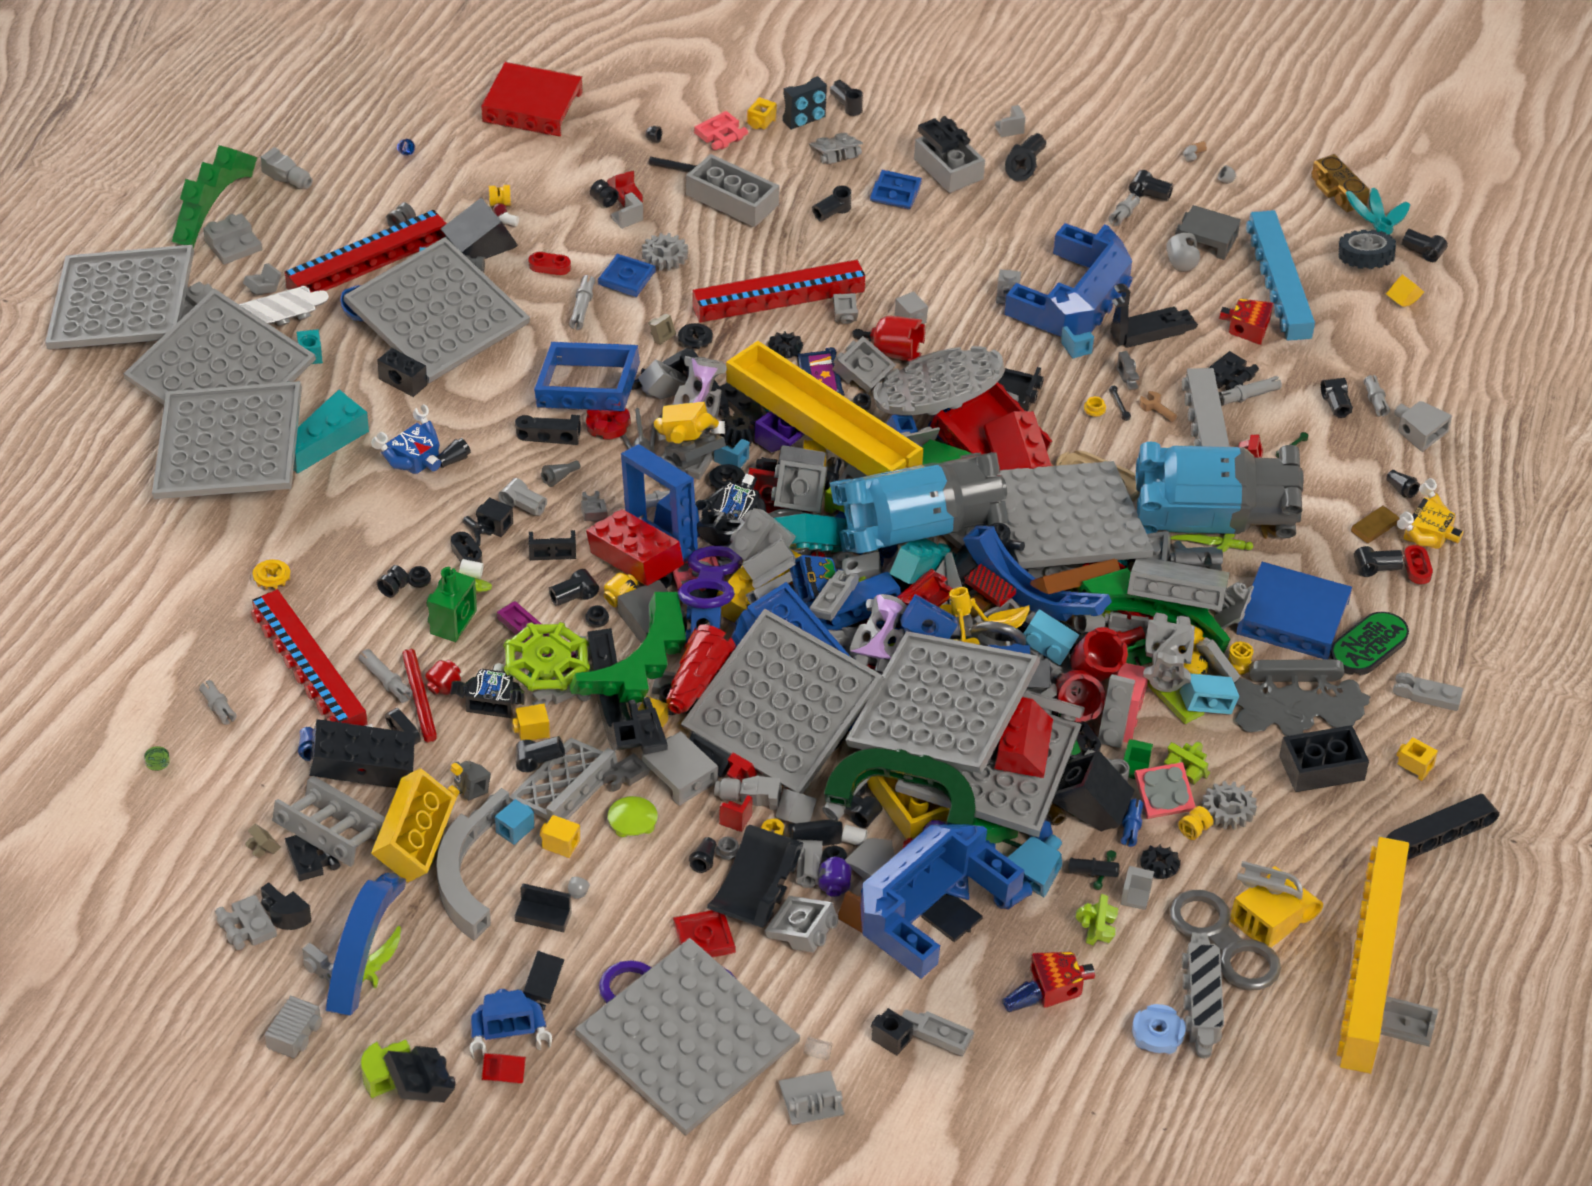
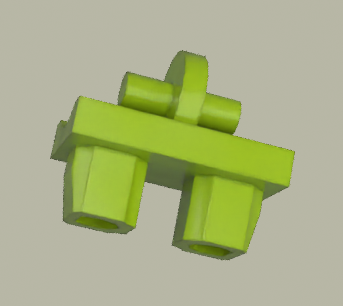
M1197 741L1193 746L1185 743L1183 748L1173 742L1167 747L1169 754L1164 761V765L1183 762V765L1187 768L1185 772L1188 782L1193 785L1201 777L1207 779L1210 771L1207 770L1209 764L1204 761L1207 758V754L1202 752V743Z
M1101 894L1097 904L1091 905L1086 903L1084 907L1077 909L1075 915L1077 921L1082 923V927L1088 928L1087 944L1094 945L1097 940L1110 943L1114 938L1116 928L1105 924V922L1113 924L1118 915V908L1108 904L1107 895Z

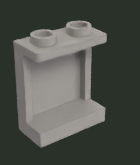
M681 731L666 738L667 750L642 754V761L649 767V771L652 770L673 790V801L679 806L713 786L718 781V766Z

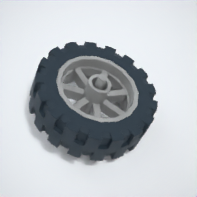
M1366 229L1358 232L1356 230L1351 231L1350 234L1346 233L1344 237H1340L1339 259L1344 264H1349L1348 266H1356L1359 269L1382 268L1383 265L1388 266L1395 260L1396 240L1392 239L1391 235H1386L1385 232H1377V230L1366 231Z

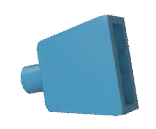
M1050 835L1045 842L1036 837H1030L1007 857L1025 870L1023 882L1027 881L1031 885L1032 891L1042 897L1047 895L1062 867V854L1058 851L1062 841L1055 835Z

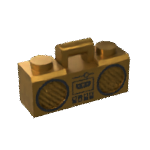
M1335 154L1314 162L1311 177L1316 182L1315 185L1327 198L1334 197L1337 205L1347 213L1355 210L1346 195V191H1351L1367 206L1370 189Z

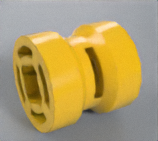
M503 185L502 187L489 186L490 207H494L497 203L511 206L510 185Z
M1242 641L1235 642L1230 646L1228 657L1229 662L1239 675L1249 672V665L1252 662L1251 659L1254 651L1249 643Z
M1196 806L1190 811L1189 815L1184 816L1178 822V826L1186 838L1196 840L1202 834V831H1206L1213 825V817L1204 807Z

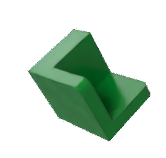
M1129 739L1123 759L1129 765L1128 778L1135 779L1134 773L1136 770L1149 768L1153 744Z

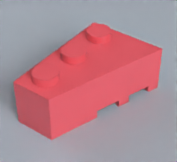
M1125 663L1114 674L1135 680L1123 740L1128 743L1129 739H1133L1134 728L1138 722L1137 716L1139 710L1141 711L1148 679L1143 677L1146 667Z

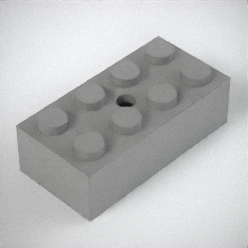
M712 154L707 156L686 175L687 196L753 227H756L779 205V185Z

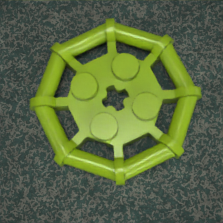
M559 622V624L528 623L526 628L512 639L506 640L503 645L505 649L504 672L506 675L513 676L531 692L545 689L567 690L575 673L589 672L590 665L588 664V640L578 636L562 622ZM543 634H549V637H543ZM528 637H531V638H530L529 640H527L525 643H522V642H523L524 640H526ZM577 650L578 659L572 658L571 652ZM516 651L522 653L521 659L515 660ZM550 653L551 657H542V654L548 655ZM569 667L574 668L565 677H563L562 672H564ZM525 668L532 673L531 678L519 669Z

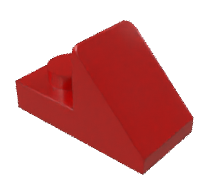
M633 170L607 179V183L619 192L618 200L623 207H625V195L631 192L643 202V195L634 183Z

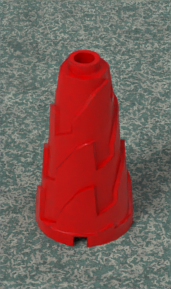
M699 625L697 630L696 627L693 630L685 646L686 650L679 662L681 665L671 683V689L667 697L666 703L671 712L675 714L687 712L695 700H699L736 649V644L731 637L728 641L723 638L726 634L724 631L710 625Z

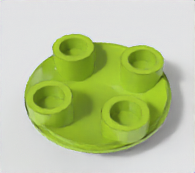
M629 796L617 800L608 811L609 824L619 837L652 833L658 819L656 807L647 799L637 796Z

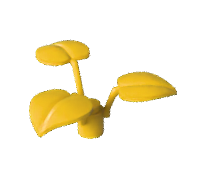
M965 587L951 590L949 593L951 605L946 604L939 607L959 618L961 640H954L978 645L980 643L977 638L966 639L963 616L970 614L972 607L983 621L1000 622L1015 628L1020 627L1024 623L1030 610L1028 605L996 612L986 618L977 606L975 598L970 599L968 589Z

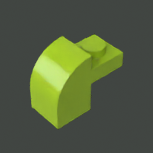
M406 1039L398 1043H392L381 1049L378 1042H375L364 1051L361 1058L364 1086L371 1098L396 1089L383 1057L388 1051L410 1053L411 1048Z

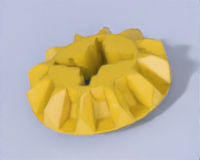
M270 559L262 561L253 569V581H256L258 587L264 586L266 590L270 587L277 589L278 585L285 586L286 581L290 580V568L285 562Z

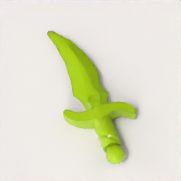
M1203 534L1170 536L1172 540H1186L1218 546L1216 548L1222 549L1223 552L1229 548L1252 550L1254 547L1250 541L1232 539L1235 537V534H1225L1224 538Z
M400 926L396 927L394 933L385 944L369 956L362 983L365 980H369L373 983V988H377L378 977L375 972L381 970L382 964L388 962L397 949L401 936Z

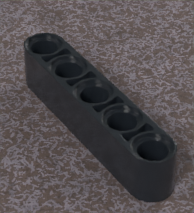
M1478 794L1399 827L1389 833L1386 838L1409 842L1407 860H1410L1493 824L1498 819L1500 812L1484 794Z

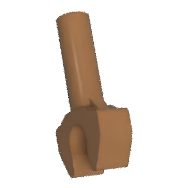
M1148 391L1147 399L1140 396L1139 404L1145 412L1154 409L1171 422L1177 418L1174 412L1160 403L1161 395L1159 393Z

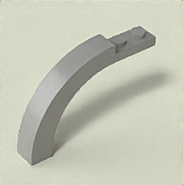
M503 788L490 795L478 810H474L469 818L460 814L446 831L438 851L437 878L441 902L456 927L473 941L491 925L490 909L480 903L468 891L461 878L460 869L463 859L472 844L495 823V816L510 804L509 792Z

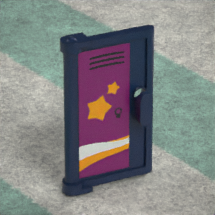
M834 347L825 348V351L797 355L799 368L842 396H845L840 376L832 370L835 366L833 361L837 354Z

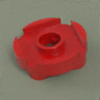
M625 408V411L587 410L586 427L588 432L594 437L597 434L603 436V439L618 438L627 432L628 426H631L630 412L627 408Z

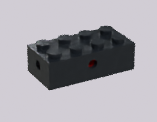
M316 719L311 738L309 776L398 788L401 778L413 772L415 733Z

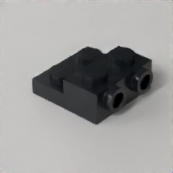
M415 1046L410 1053L388 1051L383 1057L401 1099L444 1103L455 1089V1078L449 1076L446 1069V1058L440 1055L437 1048Z

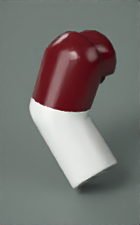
M497 203L493 208V212L503 224L516 227L519 217L508 214L505 204Z

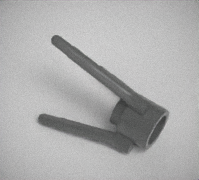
M636 408L639 438L635 439L633 447L640 444L655 454L654 445L657 431L654 428V423L649 442L644 438L640 410ZM622 435L621 437L623 438V441L626 444L627 448H632V445L629 439L626 437V435Z

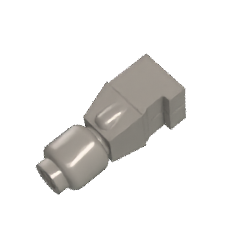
M273 147L261 156L262 172L274 180L289 181L300 189H308L312 185L313 179L310 177V173L297 167L296 163L289 156L280 153L279 149Z
M760 775L743 779L742 783L739 779L723 778L721 781H716L714 794L720 796L722 800L738 801L741 798V802H744L747 795L753 797V806H769L770 810L778 809L782 793L780 778L762 777Z

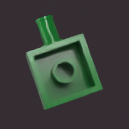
M445 567L441 570V579L438 582L437 589L428 596L426 602L429 611L427 622L430 625V634L457 642L477 612L475 578L458 573L454 568L451 570V567Z

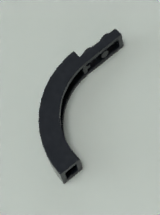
M612 629L588 631L587 637L593 671L618 663ZM597 694L602 722L611 748L616 751L640 747L642 741L638 719L631 720L626 702H619L618 694L610 696Z

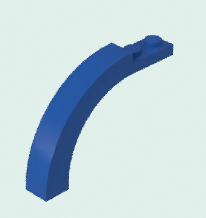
M976 526L963 538L967 549L978 566L982 564L1016 588V594L1011 599L1023 607L1029 605L1032 612L1037 613L1040 609L1055 620L1067 621L1073 614L1098 616L1112 602L1109 594L1067 591L1046 594L1031 586V580L1036 578L1022 568L1009 554L999 539L994 526Z
M394 873L381 874L376 881L368 880L360 890L347 918L338 946L329 985L326 1011L351 1016L359 1007L364 971L376 930L389 905L405 889L406 879L399 878Z

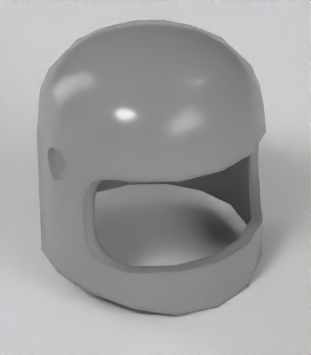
M1177 234L1171 237L1166 244L1169 260L1178 271H1190L1200 262V252L1196 248L1197 241L1193 234ZM1186 238L1194 240L1192 246L1187 244Z

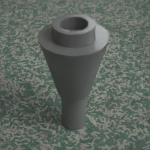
M576 460L568 464L544 465L541 472L542 481L548 486L553 487L570 472L580 469V463Z

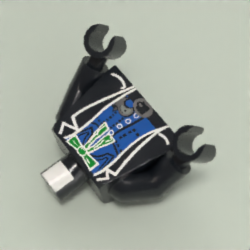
M744 474L741 484L728 482L726 486H722L705 500H698L695 503L697 509L702 510V517H707L708 511L725 512L727 519L743 520L744 515L754 508L764 510L767 513L765 501L762 499L759 491L754 490L757 478L749 474Z
M501 663L495 664L492 670L480 669L475 677L470 678L465 683L461 681L451 682L450 695L457 694L461 698L465 696L466 712L512 719L513 704L525 705V692L517 682H514L513 676L506 675L504 672L505 665Z

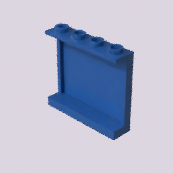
M1262 561L1252 584L1254 588L1250 596L1251 600L1245 609L1244 618L1238 623L1236 634L1317 658L1329 659L1332 643L1345 608L1349 605L1352 587Z

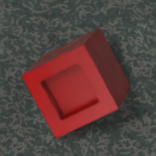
M747 795L742 805L729 801L728 804L722 802L719 806V825L743 832L752 816L753 797Z
M484 1053L482 1080L523 1083L526 1057Z

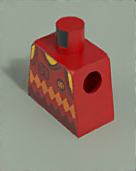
M1238 299L1235 309L1222 306L1219 319L1230 322V334L1261 345L1271 320L1273 303Z
M1072 952L1032 953L1030 971L1043 1008L1080 997L1084 981L1095 978L1092 963L1079 966L1075 954Z

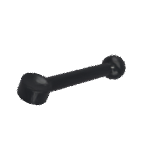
M1112 385L1109 391L1114 395L1122 411V419L1128 421L1131 414L1126 411L1117 393V386Z

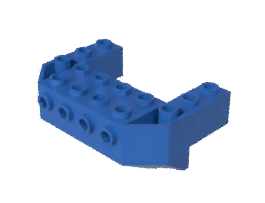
M1064 223L1055 234L1053 254L1089 268L1074 288L1058 282L1049 295L1016 283L1006 295L1004 314L1060 337L1062 336V327L1065 326L1070 329L1073 335L1087 332L1092 333L1097 325H1101L1106 313L1111 312L1114 305L1112 300L1122 296V293H1117L1114 286L1123 283L1129 288L1133 277H1131L1132 259L1123 241L1108 225L1104 224L1097 234H1093Z
M930 825L863 883L861 889L862 933L867 939L922 979L938 965L941 945L912 923L966 875L1006 904L1022 889L1025 870L986 843L987 829L984 826Z

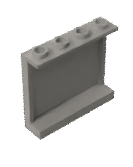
M1136 558L1131 570L1127 594L1222 611L1230 572L1153 558Z

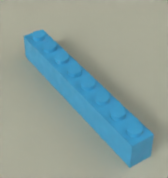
M1276 211L1251 212L1250 219L1246 222V231L1251 235V246L1255 247L1256 260L1260 262L1261 275L1265 276V286L1270 291V301L1275 305V316L1280 320V330L1284 332L1287 341L1312 339L1315 321Z

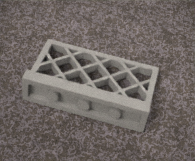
M570 738L563 744L565 756L546 761L509 797L510 803L516 799L522 804L528 805L534 811V814L548 821L552 815L568 820L604 784L603 775L608 771H614V765L618 763L616 752L609 748L603 752ZM572 748L581 751V753L566 755ZM597 758L593 762L585 764V759ZM582 760V764L568 767V762ZM565 763V768L551 770L554 765ZM582 772L578 777L570 778L569 774ZM567 775L565 780L555 782L552 780V777ZM546 778L550 780L549 783L535 785L538 780ZM567 787L561 793H554V789ZM551 790L550 795L537 797V792ZM534 793V798L521 799L523 795ZM552 802L546 807V809L541 808L538 805L542 803Z

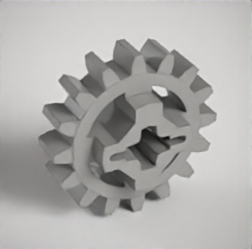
M659 233V237L651 235V240L646 239L645 244H642V259H645V263L658 266L661 271L663 268H667L670 271L672 266L679 268V264H685V259H688V244H685L684 239L679 240L678 235L671 237V233H668L667 236Z
M1223 781L1222 786L1215 783L1213 784V789L1208 788L1206 790L1202 805L1213 817V825L1216 826L1221 823L1223 824V829L1231 825L1233 830H1236L1237 824L1244 828L1246 821L1252 822L1253 816L1256 814L1257 800L1252 798L1253 792H1245V785L1236 787V782L1234 781L1231 785Z

